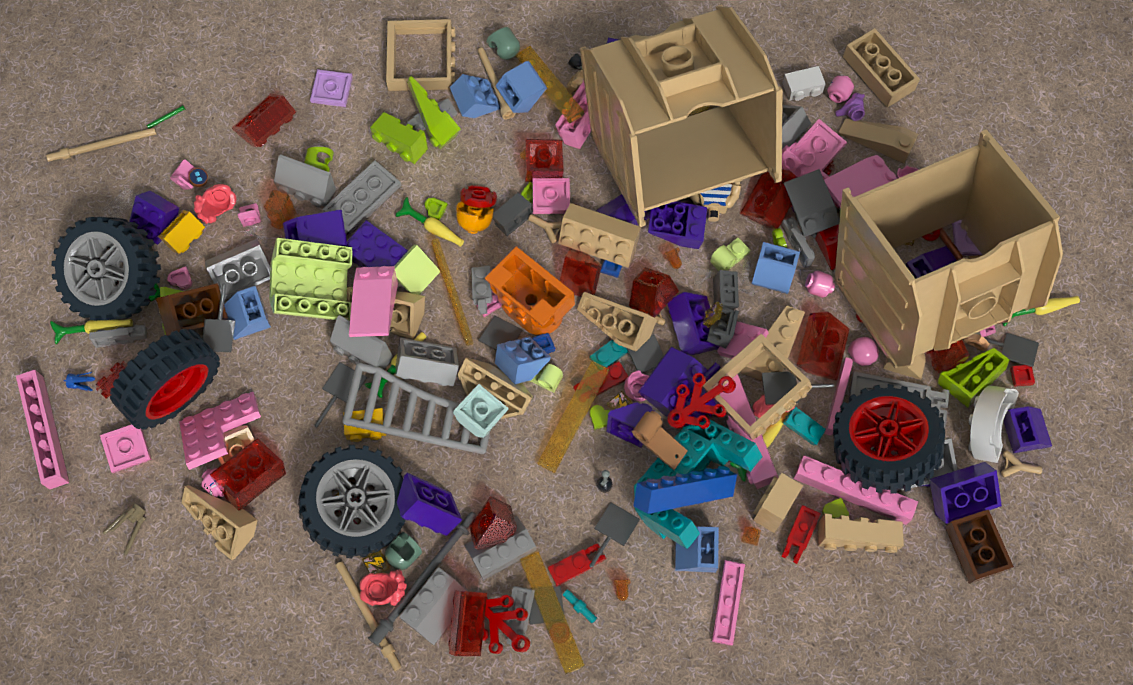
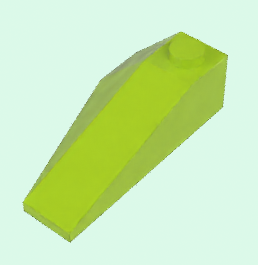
M411 76L407 83L430 137L429 141L434 147L438 146L441 149L458 135L461 128L446 111H440L438 103L434 99H428L426 90Z

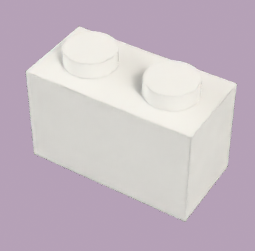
M819 66L787 73L784 75L782 82L789 101H799L807 96H818L823 93L825 81Z

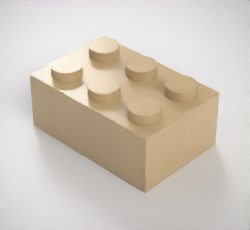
M781 473L779 478L774 477L753 512L756 515L753 521L775 533L803 485Z

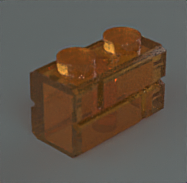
M272 190L264 208L268 214L267 217L271 221V225L276 229L284 228V222L294 218L296 210L288 194Z

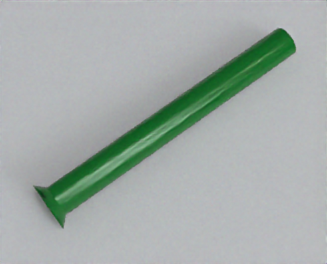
M182 105L146 126L150 129L186 109Z

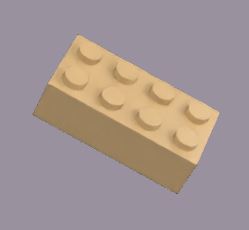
M875 28L848 44L845 49L843 58L887 108L915 91L920 80L919 77Z
M570 203L563 216L558 244L629 268L635 255L641 227Z

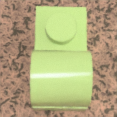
M737 238L728 246L722 245L713 253L710 263L718 271H728L747 256L751 250Z
M548 363L530 381L554 393L563 378V372L555 365Z

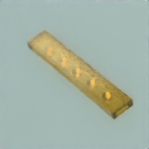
M531 46L516 55L521 64L526 61L531 63L547 87L544 93L569 124L585 114L583 109Z
M433 239L431 241L465 344L467 346L472 345V335L439 239Z
M591 361L537 465L554 474L556 473L609 372L608 368Z
M539 552L521 558L520 562L531 589L535 590V600L565 675L585 667Z

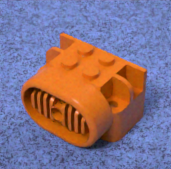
M517 246L485 277V280L490 283L493 293L498 296L499 303L502 304L501 307L505 313L523 329L534 335L550 334L560 326L563 317L575 305L574 292Z

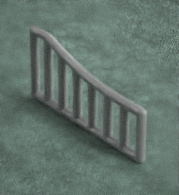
M363 363L356 364L342 420L344 425L478 454L486 453L490 435L489 432L484 438L481 437L479 446L469 444L470 431L463 426L461 440H450L449 435L454 416L453 412L460 403L418 389L380 367ZM362 372L374 374L362 421L351 417ZM381 377L392 383L383 425L371 423ZM399 387L410 393L402 429L390 427ZM417 396L428 401L422 433L410 431ZM436 404L447 407L441 437L429 435Z

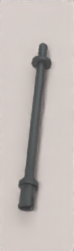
M470 512L463 522L455 527L456 531L389 616L380 619L379 625L368 637L372 643L379 646L388 632L393 631L394 621L463 534L467 536L470 534L467 528L476 518L475 512Z

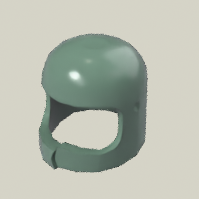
M509 27L495 31L486 41L490 48H498L497 55L504 60L515 57L520 50V43Z
M401 532L385 550L386 560L397 570L407 569L422 554L419 545L405 532Z

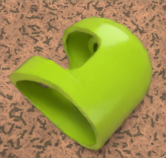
M310 147L306 150L304 163L329 172L328 164L332 161L334 152L327 147ZM319 152L330 156L325 158L324 164L318 162L317 154Z

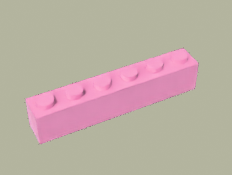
M36 370L17 375V384L41 484L48 489L68 484L69 479L44 377Z
M737 374L732 378L736 383L735 390L728 394L722 392L719 395L751 426L756 422V418ZM729 417V420H726L729 430H734L735 433L756 443L763 456L752 471L746 473L750 484L754 483L757 489L770 485L774 477H779L763 436L760 435L752 440Z
M807 456L802 457L793 478L875 513L903 522L905 525L912 520L918 501L901 494H890V490L883 489L882 493H878L874 487H869L868 490L862 488V482L858 481L856 484L852 482L849 473L845 475L841 470Z

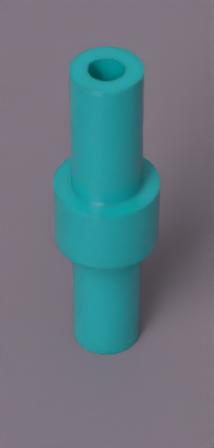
M569 589L563 593V596L574 606L573 609L578 614L581 613L591 624L596 621L597 617L586 607L587 604L582 599L579 600Z

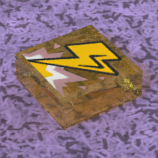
M717 301L706 311L703 322L705 326L710 327L721 318L723 304Z
M622 391L607 402L611 410L633 404Z
M381 550L362 559L368 573H383L390 569Z

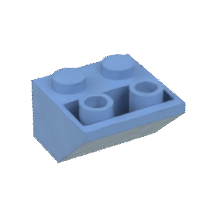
M529 61L506 72L496 84V88L513 113L529 112L547 89Z
M462 74L450 86V90L463 117L477 118L500 109L498 99L488 79Z
M763 242L752 284L788 294L800 252Z
M256 286L236 292L224 304L228 320H235L234 340L271 327L261 295Z
M524 337L497 344L495 364L514 384H519L532 380L550 361L551 357L531 337Z
M698 526L696 528L700 534L688 549L676 543L675 571L716 573L718 570L719 527Z

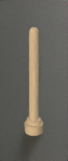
M481 47L478 49V53L501 104L500 113L502 118L505 120L513 118L516 113L512 112L496 88L498 79L484 48Z

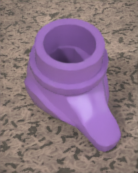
M854 93L852 98L835 112L836 116L848 115L853 121L861 120L865 115L863 102L865 95Z

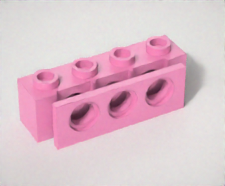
M584 80L555 124L564 144L578 149L581 148L591 132Z

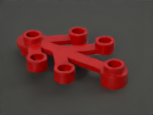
M696 373L693 376L695 384L690 405L684 408L685 400L690 390L686 385L681 384L676 389L678 394L676 408L668 414V423L674 428H681L685 424L696 425L702 429L708 428L710 420L706 416L701 415L696 418L689 415L696 411L715 414L717 417L725 416L727 410L722 404H716L715 406L705 404L722 392L727 394L733 392L736 388L735 381L729 376H724L719 380L717 386L701 396L706 378L703 374ZM698 377H702L700 382H697ZM725 381H729L727 386H723ZM686 388L685 393L681 394V389ZM718 408H723V411L718 414ZM679 415V419L674 421V417ZM706 419V423L701 425V420Z
M478 594L469 603L470 610L476 614L475 638L485 641L489 637L488 630L484 629L485 615L489 619V651L491 653L500 654L503 650V645L499 642L498 628L512 640L511 645L515 651L526 652L530 647L529 638L524 635H518L504 621L512 619L524 621L528 617V611L524 608H517L513 611L494 613L490 609L491 607H512L514 604L513 597L503 595L500 598L488 599L485 595ZM506 598L509 599V603L507 605H505ZM482 602V607L479 609L478 605ZM523 611V616L519 618V612ZM481 631L484 632V636L482 638H480ZM524 640L525 645L521 648L520 644ZM495 644L498 645V649L496 651H494Z

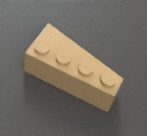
M790 306L785 307L769 329V334L766 337L787 359L805 314L804 311ZM765 349L741 370V373L763 381L762 373L783 372L785 367Z
M824 514L818 522V546H823L825 550H836V547H844L846 551H856L857 548H865L867 552L885 549L887 553H895L904 546L903 522L877 519L874 520V523H871L868 518L860 517L852 521L849 519V516L841 515L833 519L832 514Z

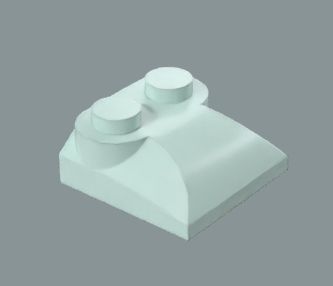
M478 384L458 405L453 414L457 421L477 437L484 438L509 408Z

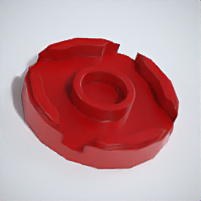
M472 185L468 186V189L463 188L460 191V200L468 206L487 208L495 205L497 194L495 191L490 192L488 187Z

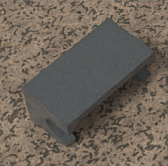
M517 193L493 213L492 219L496 222L495 225L508 237L533 214L532 204Z
M719 270L713 277L715 313L721 312L719 311L720 307H726L731 310L739 307L738 272Z
M720 307L719 311L726 313V315L714 313L706 341L726 349L733 338L739 311Z

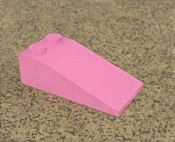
M875 155L824 179L831 197L841 208L843 189L849 187L852 196L856 197L897 178L886 166L884 160Z
M394 266L356 268L349 337L389 336L398 287Z

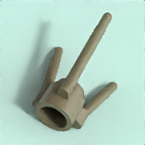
M132 503L121 516L103 531L104 535L109 531H115L126 519L133 524L137 521V525L124 551L125 556L128 554L142 523L146 520L143 517L146 512L135 503Z

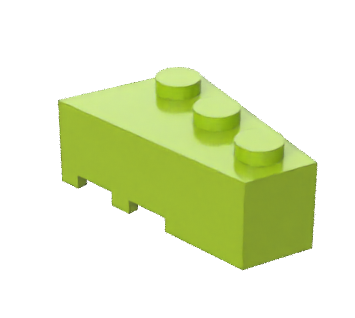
M383 112L370 127L372 138L378 143H384L391 152L400 154L404 161H410L415 164L428 150L425 131L419 130L417 132L412 129V125L407 124L404 126L400 124V119Z
M992 348L964 364L957 365L952 370L940 373L938 384L943 389L949 390L952 396L968 408L975 401L976 396H980L981 392L1006 370L1010 359L995 348Z

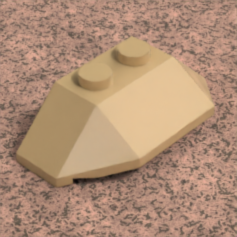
M465 358L457 374L466 396L480 384L509 408L501 419L524 414L533 397L523 383L514 384L501 370L485 362Z

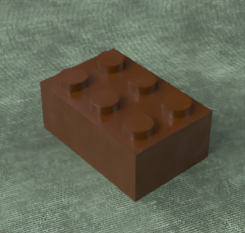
M218 283L156 298L167 336L176 330L180 332L181 329L193 330L204 327L205 319H218L221 299ZM223 307L222 320H228L225 307Z
M989 509L951 521L945 526L969 584L1007 572L1014 567Z

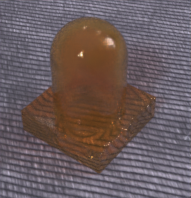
M679 247L667 251L663 255L664 259L668 258L674 269H679L682 266V261L678 255L680 252Z
M745 526L741 542L757 546L761 530Z
M630 579L613 580V584L616 585L618 600H627L629 596L628 584H631Z

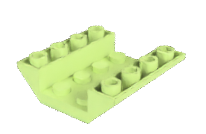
M276 238L270 266L269 301L273 313L336 320L340 315L350 321L351 302H347V270L352 266V247Z

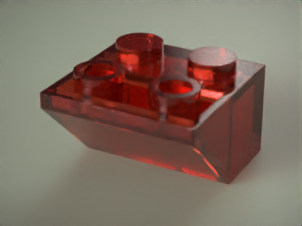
M645 267L633 279L629 307L655 318L679 290L670 275Z

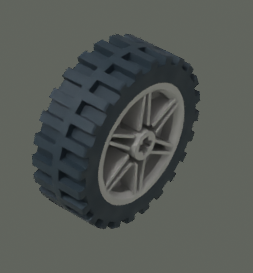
M113 217L85 218L86 220L75 222L76 227H68L65 230L67 235L60 236L58 240L61 243L59 248H54L53 253L56 254V260L52 261L51 266L55 267V274H52V279L57 280L56 292L62 293V302L64 304L69 303L71 305L69 309L72 312H80V317L90 318V320L94 321L118 320L132 317V314H138L142 311L140 306L149 305L151 302L148 299L149 296H155L157 292L154 289L155 283H160V277H157V270H161V264H157L156 258L159 257L158 251H154L152 248L155 243L152 239L146 238L148 233L144 229H137L139 225L134 222H128L127 219Z
M355 444L349 445L346 449H342L340 446L335 448L334 452L330 454L328 452L323 454L319 461L316 460L312 464L309 472L307 471L300 489L298 513L299 518L302 519L304 531L309 533L313 543L316 541L321 545L320 549L323 551L327 549L333 552L332 555L338 557L340 554L351 559L353 556L367 557L368 554H375L383 547H387L403 527L406 520L401 517L397 505L403 482L401 475L403 470L400 466L397 468L394 466V459L390 456L388 458L382 456V451L379 449L374 452L368 450L369 446L363 445L362 448H355ZM353 477L355 479L354 485L349 483V478ZM373 485L375 490L368 492L367 487ZM337 490L339 492V496L333 497L332 491ZM352 496L354 498L359 497L358 503L356 501L351 502ZM371 505H375L377 507V511L372 512L369 507ZM340 510L342 515L340 517L335 516L334 511ZM360 518L361 523L355 524L353 519Z

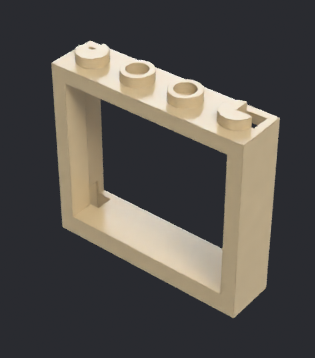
M451 19L388 21L386 72L388 91L410 90L407 83L409 78L396 79V36L406 34H446V77L414 79L425 90L450 89L452 83L455 82V72H452V67H455V57H452V52H455V41H452V37H455V27H452Z
M762 334L756 337L703 385L707 393L718 385L722 377L729 376L734 378L765 349L800 381L751 426L720 395L713 398L717 404H722L726 408V414L752 440L763 435L766 432V428L771 424H776L780 420L781 415L786 411L792 410L796 402L801 397H806L812 388L810 380ZM725 381L723 383V386H725L729 381Z

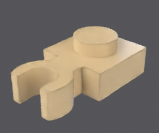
M582 69L571 77L564 89L566 93L571 94L573 91H577L583 83Z

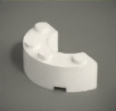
M989 385L981 392L980 396H976L974 413L969 417V425H971L969 451H972L974 459L998 463L1003 447L1001 439L1003 419L1008 409H1014L1019 394L1016 389Z

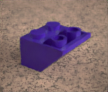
M147 191L136 195L129 222L138 224L137 229H144L148 233L146 238L152 239L158 245L162 241L158 236L178 216L179 207L154 192Z
M1027 406L1009 409L1006 412L1003 422L1013 454L1052 447L1041 409Z

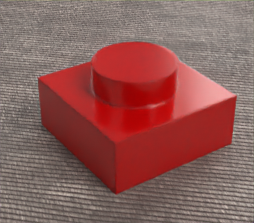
M1019 365L1010 368L1014 387L1035 384L1032 367Z

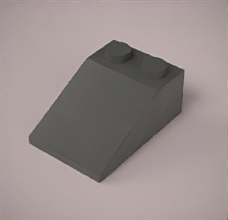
M820 169L784 182L804 237L840 223L837 210Z

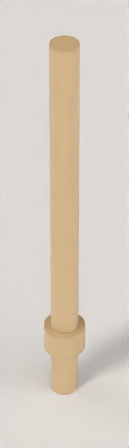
M154 127L71 149L68 147L63 148L59 152L47 154L46 157L48 162L61 158L65 160L73 155L153 136L157 133Z
M341 561L336 564V567L372 632H374L378 623L366 602L360 599V591L345 564ZM384 637L380 643L381 652L384 658L388 659L393 670L397 671L402 666L394 654L396 651L392 644H389Z

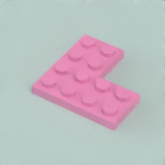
M818 119L791 150L803 163L792 175L782 168V181L778 183L785 188L784 182L820 169L823 179L828 178L829 176L823 170L845 147L847 142ZM787 158L786 164L788 167L793 168L795 161L792 158ZM832 198L834 205L839 208V205Z
M254 392L242 394L236 399L225 401L219 406L205 409L199 414L188 416L179 421L185 461L189 470L228 454L224 432L261 417Z

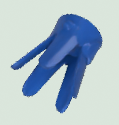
M92 371L82 374L69 373L66 380L63 381L66 382L67 388L93 391L89 386L79 383L94 381L95 377L81 376L90 374Z

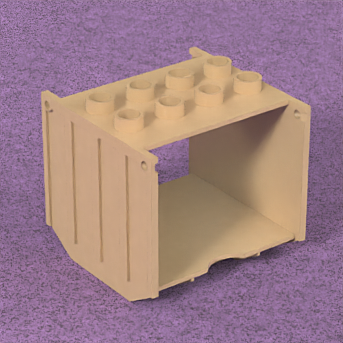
M721 4L716 6L715 11L692 18H683V21L670 24L664 32L654 36H623L621 40L589 49L586 46L580 48L592 139L640 227L646 225L644 211L768 171L776 183L782 181L783 90L780 86L778 87L765 52L732 7H725ZM708 105L720 106L688 117L693 110Z
M986 129L980 132L978 145L856 197L852 196L849 187L842 190L835 282L894 368L909 366L913 364L914 357L931 349L935 351L949 349L950 345L995 324L1010 322L1012 314L1022 309L1027 311L1032 308L1046 306L1063 257L1058 226L1060 216ZM962 219L960 227L966 230L967 236L983 256L975 259L963 258L915 279L893 248Z

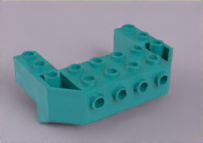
M710 420V425L706 429L696 425H689L683 427L674 439L688 450L675 470H672L658 457L637 483L647 479H660L662 476H676L678 473L688 474L691 471H704L711 461L720 466H725L728 461H731L751 472L763 456L756 443ZM637 483L634 485V497L636 493ZM635 507L636 512L645 525L659 537L664 539L667 536L686 549L690 547L700 534L692 520L673 509L647 514Z

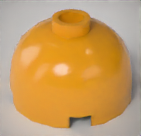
M461 201L456 206V219L464 230L471 234H476L489 227L492 222L494 209H490L491 207L476 208L468 206Z

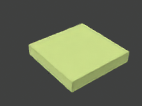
M413 245L394 266L397 281L409 293L420 295L441 272L417 245Z

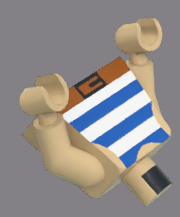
M742 180L690 196L695 205L707 207L709 221H719V213L725 214L727 208H732L738 200L741 190L740 181Z

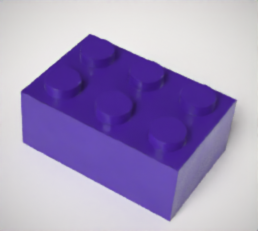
M367 220L347 241V246H345L352 247V262L359 267L395 266L408 252L407 249Z
M986 462L930 479L935 515L945 524L1002 506L997 470Z

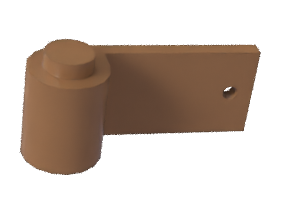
M655 411L645 412L632 430L633 435L672 470H675L688 450L661 427L663 423L658 413Z

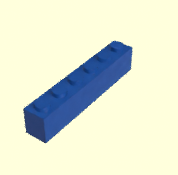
M718 466L716 469L706 468L704 471L699 472L691 471L688 474L678 473L676 476L671 477L662 476L660 479H647L637 483L633 506L650 514L733 497L737 474L730 471L728 467Z

